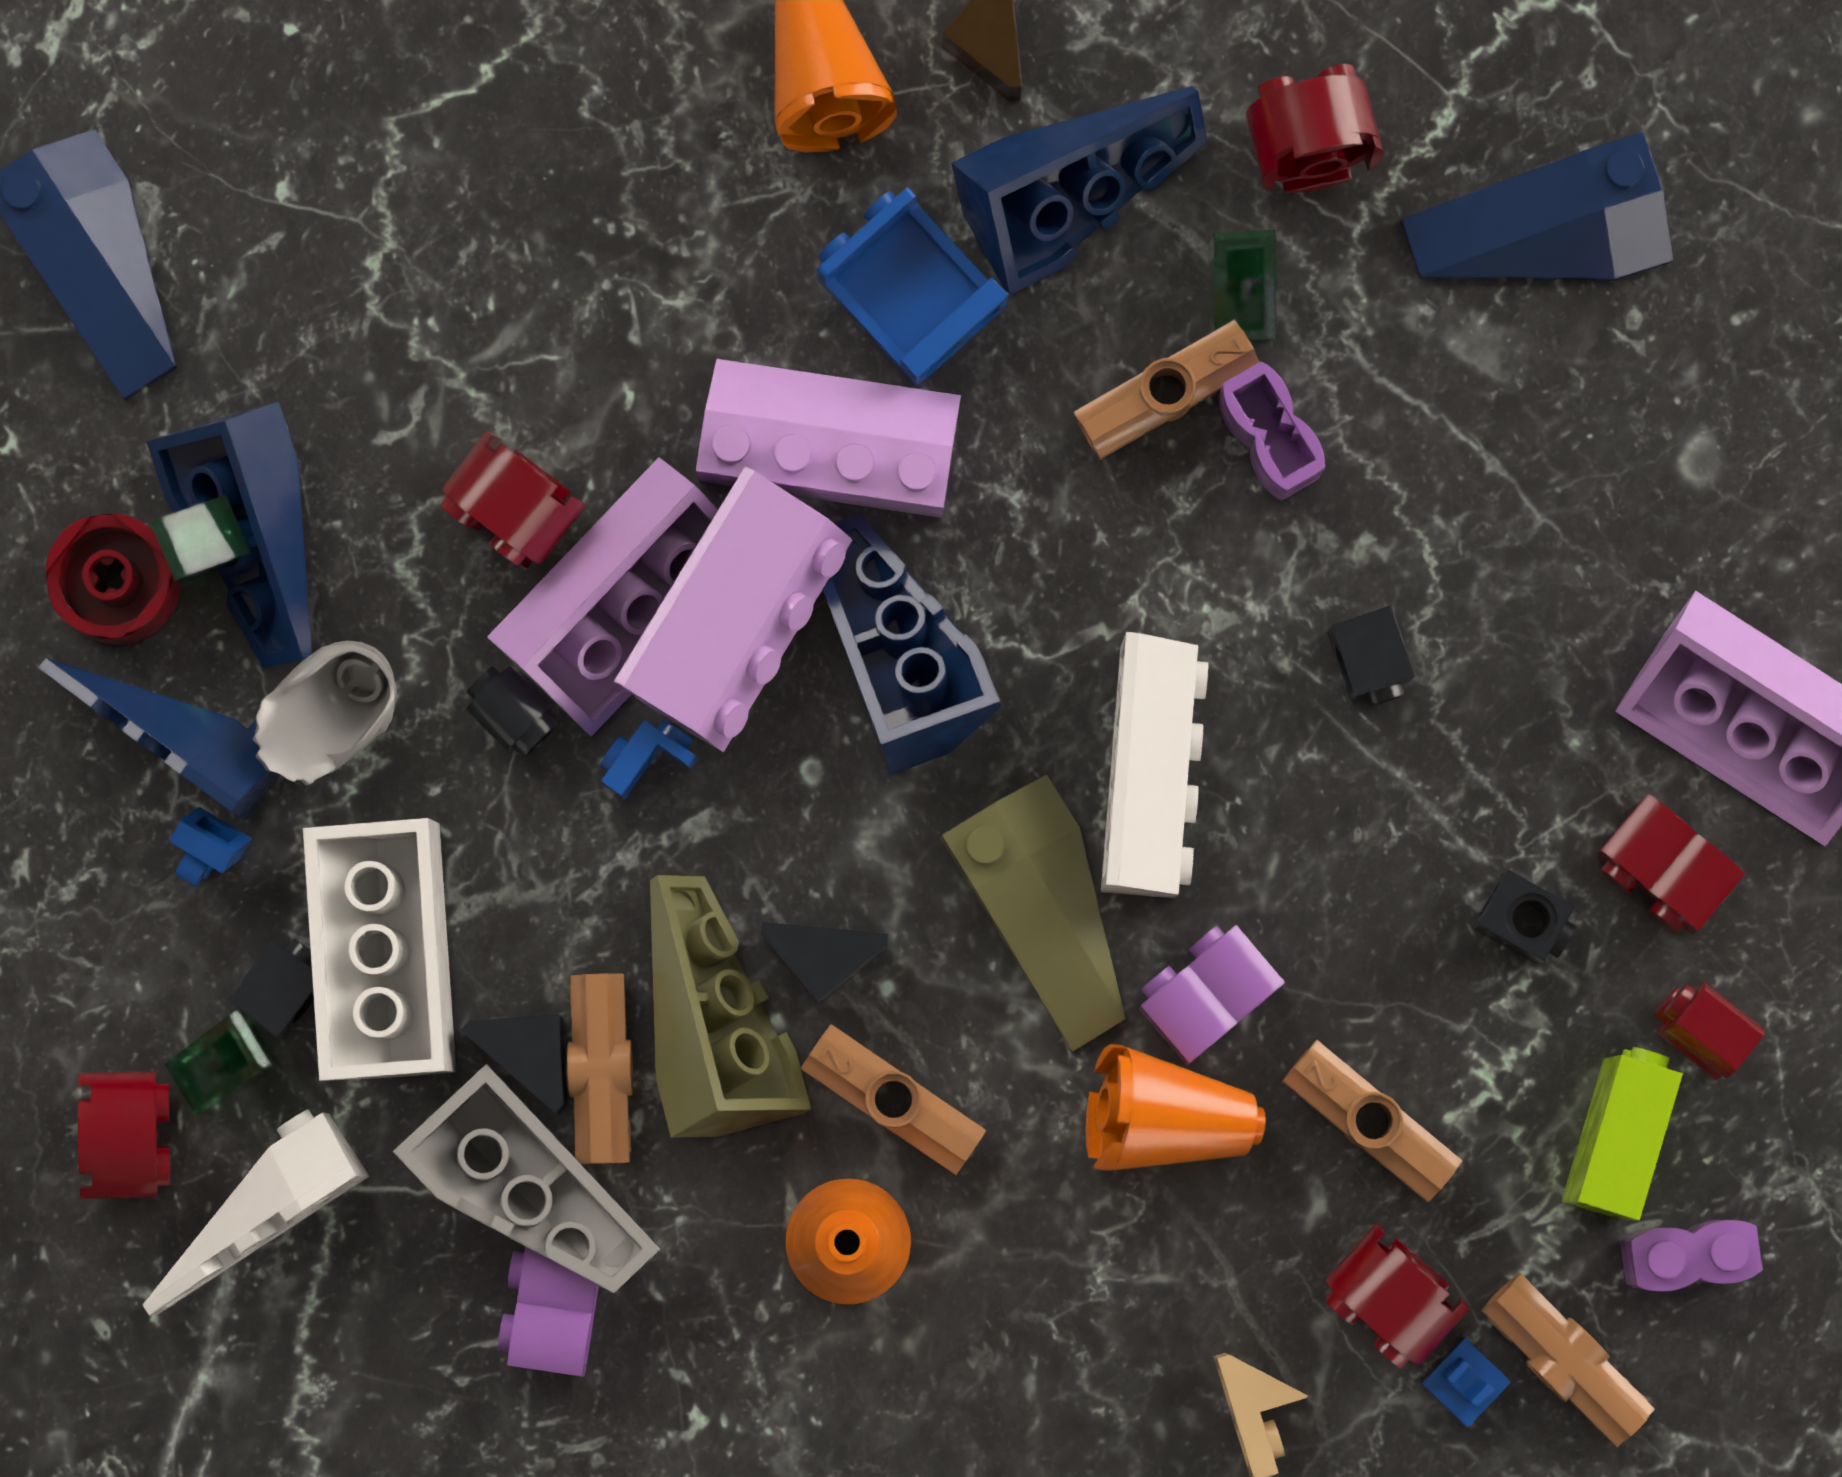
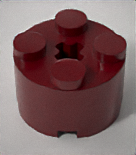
M1339 64L1322 70L1318 77L1294 82V78L1290 76L1276 77L1265 81L1258 86L1260 98L1253 102L1246 111L1245 116L1263 185L1271 191L1275 181L1282 182L1284 193L1307 192L1334 186L1352 179L1349 167L1365 160L1368 171L1376 166L1384 156L1366 83L1363 79L1356 77L1354 66L1351 64Z
M486 430L441 490L446 497L439 506L468 528L473 527L479 531L482 526H485L493 532L495 536L489 542V545L517 566L521 564L528 568L533 561L541 565L586 507V504L572 496L566 503L563 502L571 491L516 449L512 452L501 443L495 450L502 439Z
M102 514L77 520L57 537L47 556V588L53 608L67 624L93 641L116 646L134 645L158 632L168 622L177 606L182 586V575L173 552L154 531L131 516L125 514ZM108 569L116 573L122 571L120 575L125 582L119 590L112 587L107 589L108 585L102 579V576Z
M156 1071L79 1073L78 1086H91V1099H81V1101H78L79 1174L92 1173V1186H81L79 1188L80 1199L157 1198L158 1186H170L171 1182L170 1146H158L157 1122L170 1121L169 1083H156Z
M1375 1223L1325 1279L1328 1286L1332 1289L1327 1294L1328 1298L1325 1301L1352 1326L1360 1319L1377 1333L1373 1344L1397 1367L1402 1369L1409 1360L1417 1365H1421L1471 1308L1462 1297L1452 1306L1446 1299L1450 1295L1446 1291L1450 1285L1398 1238L1389 1247L1381 1242L1380 1239L1385 1234L1386 1229Z

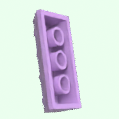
M717 359L706 403L697 458L696 474L698 482L733 487L746 466L792 496L943 518L961 395Z
M658 457L487 638L592 737L632 695L614 682L718 509L692 482Z
M745 466L614 682L667 721L724 752L731 739L744 728L748 719L749 709L763 686L776 675L780 667L781 657L794 635L809 621L813 611V604L828 579L841 568L846 550L852 539L827 517Z
M1695 590L1664 633L1615 712L1826 846L1842 826V684Z

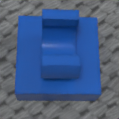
M198 807L179 821L169 840L172 844L186 851L176 869L175 875L197 887L201 879H207L213 869L224 873L241 860L252 838L203 808Z
M1462 1337L1420 1383L1465 1427H1469L1511 1381L1469 1340Z

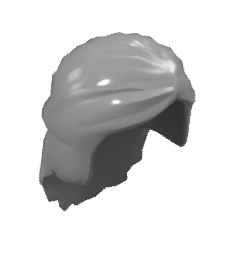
M341 641L321 647L297 665L278 684L273 692L262 699L257 711V727L253 741L260 748L256 758L262 763L265 770L278 773L285 779L293 782L300 780L307 786L316 779L336 771L340 766L366 748L374 738L385 733L392 721L397 701L393 671L385 656L375 647L363 642Z

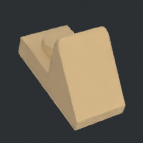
M1227 1353L1213 1356L1249 1476L1269 1477L1279 1474L1275 1459L1285 1456L1282 1441L1274 1419L1263 1422L1260 1412L1307 1398L1308 1395Z

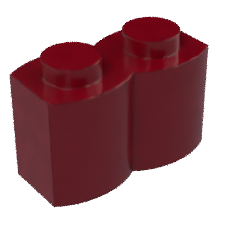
M1649 793L1642 798L1596 854L1605 863L1600 870L1602 875L1626 894H1630L1634 888L1643 893L1653 903L1652 907L1648 910L1649 913L1674 934H1678L1682 928L1691 934L1698 932L1746 874L1724 853L1697 834L1679 816Z
M1706 982L1701 983L1698 987L1696 985L1690 987L1688 984H1685L1681 989L1675 987L1653 1015L1661 1021L1655 1033L1714 1080L1720 1077L1726 1079L1735 1073L1766 1032L1763 1027Z

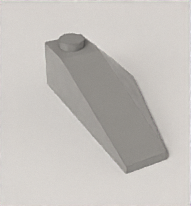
M487 1064L393 1151L436 1199L611 1293H615L660 1250Z

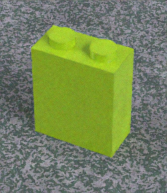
M1633 1047L1632 1050L1624 1049L1622 1055L1604 1058L1561 1202L1619 1220L1640 1221L1683 1073L1667 1069L1669 1057Z

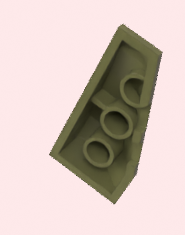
M1045 775L996 801L944 833L941 837L943 845L1071 1051L1077 1050L1125 1020L1080 827L1049 777Z
M657 875L650 880L655 1067L656 1081L670 1137H719L810 1111L811 1106L796 1049L787 1032L779 1036L777 1035L761 1003L769 998L760 981L758 980L751 984L735 954L739 941L705 876Z

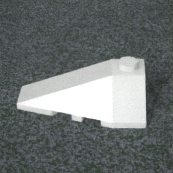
M309 1109L277 1129L282 1139L265 1151L144 1302L143 1307L149 1316L160 1314L370 1177L329 1113L322 1112L313 1117Z

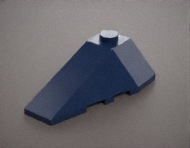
M1190 86L1007 136L951 163L962 213L1004 290L1011 295L1062 270L1078 256L1074 248L1099 226L1107 231L1122 218L1117 211L1143 188L1154 190L1208 143L1199 92Z
M92 129L34 148L0 170V215L122 398L126 401L176 369L177 364L160 298L157 295L145 240L141 233L134 206L135 201L130 182L97 131Z
M1644 132L1581 151L1400 220L1419 279L1492 280L1495 277L1535 278V280L1592 278V281H1615L1673 261L1664 192Z
M279 402L237 412L146 441L166 502L176 519L186 515L202 543L195 550L205 568L215 565L229 589L226 604L263 668L304 660L312 654L299 466L291 441L290 431Z
M860 514L835 523L838 528L852 539V542L846 550L841 568L828 579L822 592L889 774L892 775L948 755L1001 707L980 649L967 634H962L946 616L943 607L931 594L928 595L908 573L905 564Z
M45 658L38 667L88 706L116 724L118 728L156 756L162 758L167 765L229 811L246 821L281 776L278 773L266 771L262 763L256 758V754L260 749L253 741L257 727L256 719L247 729L234 718Z

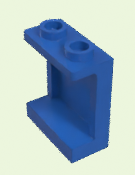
M907 187L897 197L891 191L885 193L863 215L868 221L866 225L851 238L845 232L841 233L820 252L818 258L822 264L817 268V280L917 388L1008 306L1009 294L993 277L988 280L918 205L916 202L917 196Z

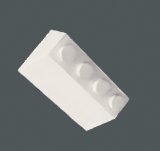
M1126 632L1122 641L1101 892L1176 898L1179 894V884H1191L1193 848L1182 847L1184 822H1196L1198 786L1187 785L1189 760L1200 761L1203 742V724L1192 723L1194 698L1205 699L1208 679V662L1197 661L1198 645L1133 632Z
M429 818L303 828L319 1081L455 1073L456 1060L440 823Z

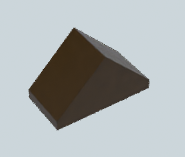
M969 0L942 32V48L1008 101L1021 100L1022 78L1014 0Z

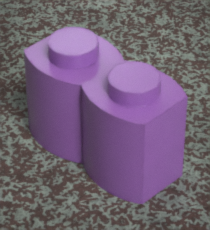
M1259 362L1223 383L1218 395L1222 418L1234 437L1250 448V458L1254 472L1264 488L1282 501L1318 480L1325 469L1323 449L1312 429L1300 418L1293 415L1292 399L1282 378L1270 366Z
M1237 925L1226 934L1218 926H1215L1189 949L1196 958L1191 964L1178 974L1169 965L1141 989L1148 997V1000L1139 1007L1140 1012L1186 1066L1285 983Z
M1711 1220L1696 1224L1687 1230L1678 1228H1647L1633 1232L1620 1240L1626 1285L1637 1289L1672 1291L1686 1287L1695 1281L1721 1284L1736 1283L1752 1278L1763 1270L1757 1226L1745 1221Z
M526 1246L524 1252L513 1251L508 1276V1288L518 1290L515 1315L503 1314L498 1351L509 1352L508 1366L584 1377L599 1286Z

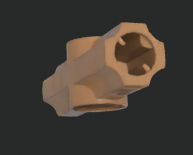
M1233 320L1174 355L1153 361L1145 368L1144 372L1074 411L1073 416L1098 459L1101 460L1165 422L1180 419L1190 408L1218 393L1224 382L1259 363V360L1246 334L1237 322ZM1172 376L1182 383L1185 393L1176 403L1170 405L1161 404L1151 396L1149 390L1151 383L1158 377Z
M625 974L570 975L572 1042H568L567 1077L569 1097L574 1098L575 1159L580 1164L630 1162L631 1123L629 1119L628 1096H633L632 1042L627 1040Z
M830 1024L800 1068L803 1072L871 1117L877 1124L884 1126L955 1176L987 1131L918 1084L909 1075L902 1073L832 1024ZM888 1082H899L905 1085L912 1096L910 1109L898 1118H889L882 1115L875 1104V1095L878 1089Z
M1318 1040L1313 1042L1281 1081L1343 1132L1353 1145L1367 1152L1427 1203L1444 1187L1463 1161L1402 1111L1393 1098L1378 1091ZM1366 1103L1379 1105L1387 1114L1388 1127L1385 1133L1377 1139H1368L1363 1136L1356 1126V1114Z
M1518 1273L1509 1282L1504 1284L1481 1310L1488 1318L1487 1320L1528 1358L1525 1363L1533 1373L1564 1402L1569 1400L1615 1447H1618L1626 1439L1630 1438L1655 1410L1647 1402L1648 1400L1630 1384V1381L1623 1377L1607 1361L1610 1356L1601 1345L1572 1318L1569 1317L1566 1320L1521 1273Z

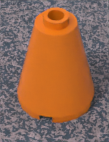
M775 0L774 126L778 137L781 135L782 144L788 149L805 153L829 152L840 149L838 141L840 137L857 133L859 143L887 129L897 117L895 96L844 1Z
M1110 1044L1103 1049L1099 1056L1094 1073L1105 1074L1100 1092L1089 1091L1085 1127L1088 1158L1098 1159L1093 1165L1095 1170L1113 1171L1246 1156L1253 1144L1258 1145L1262 1141L1265 1130V1111L1263 1107H1257L1256 1098L1252 1093L1123 1045Z
M859 1179L833 1180L811 1190L794 1209L786 1231L787 1257L798 1280L814 1295L837 1304L864 1303L879 1297L889 1290L902 1275L908 1262L911 1248L909 1224L897 1201L881 1187ZM842 1230H852L859 1236L860 1246L851 1255H843L835 1247V1237Z

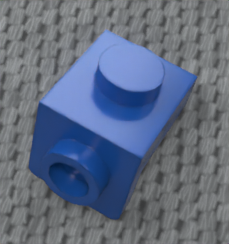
M664 719L657 728L643 720L629 741L620 736L608 750L600 763V767L607 771L601 782L607 789L625 800L660 750L691 770L697 762L696 756L688 750L693 740Z

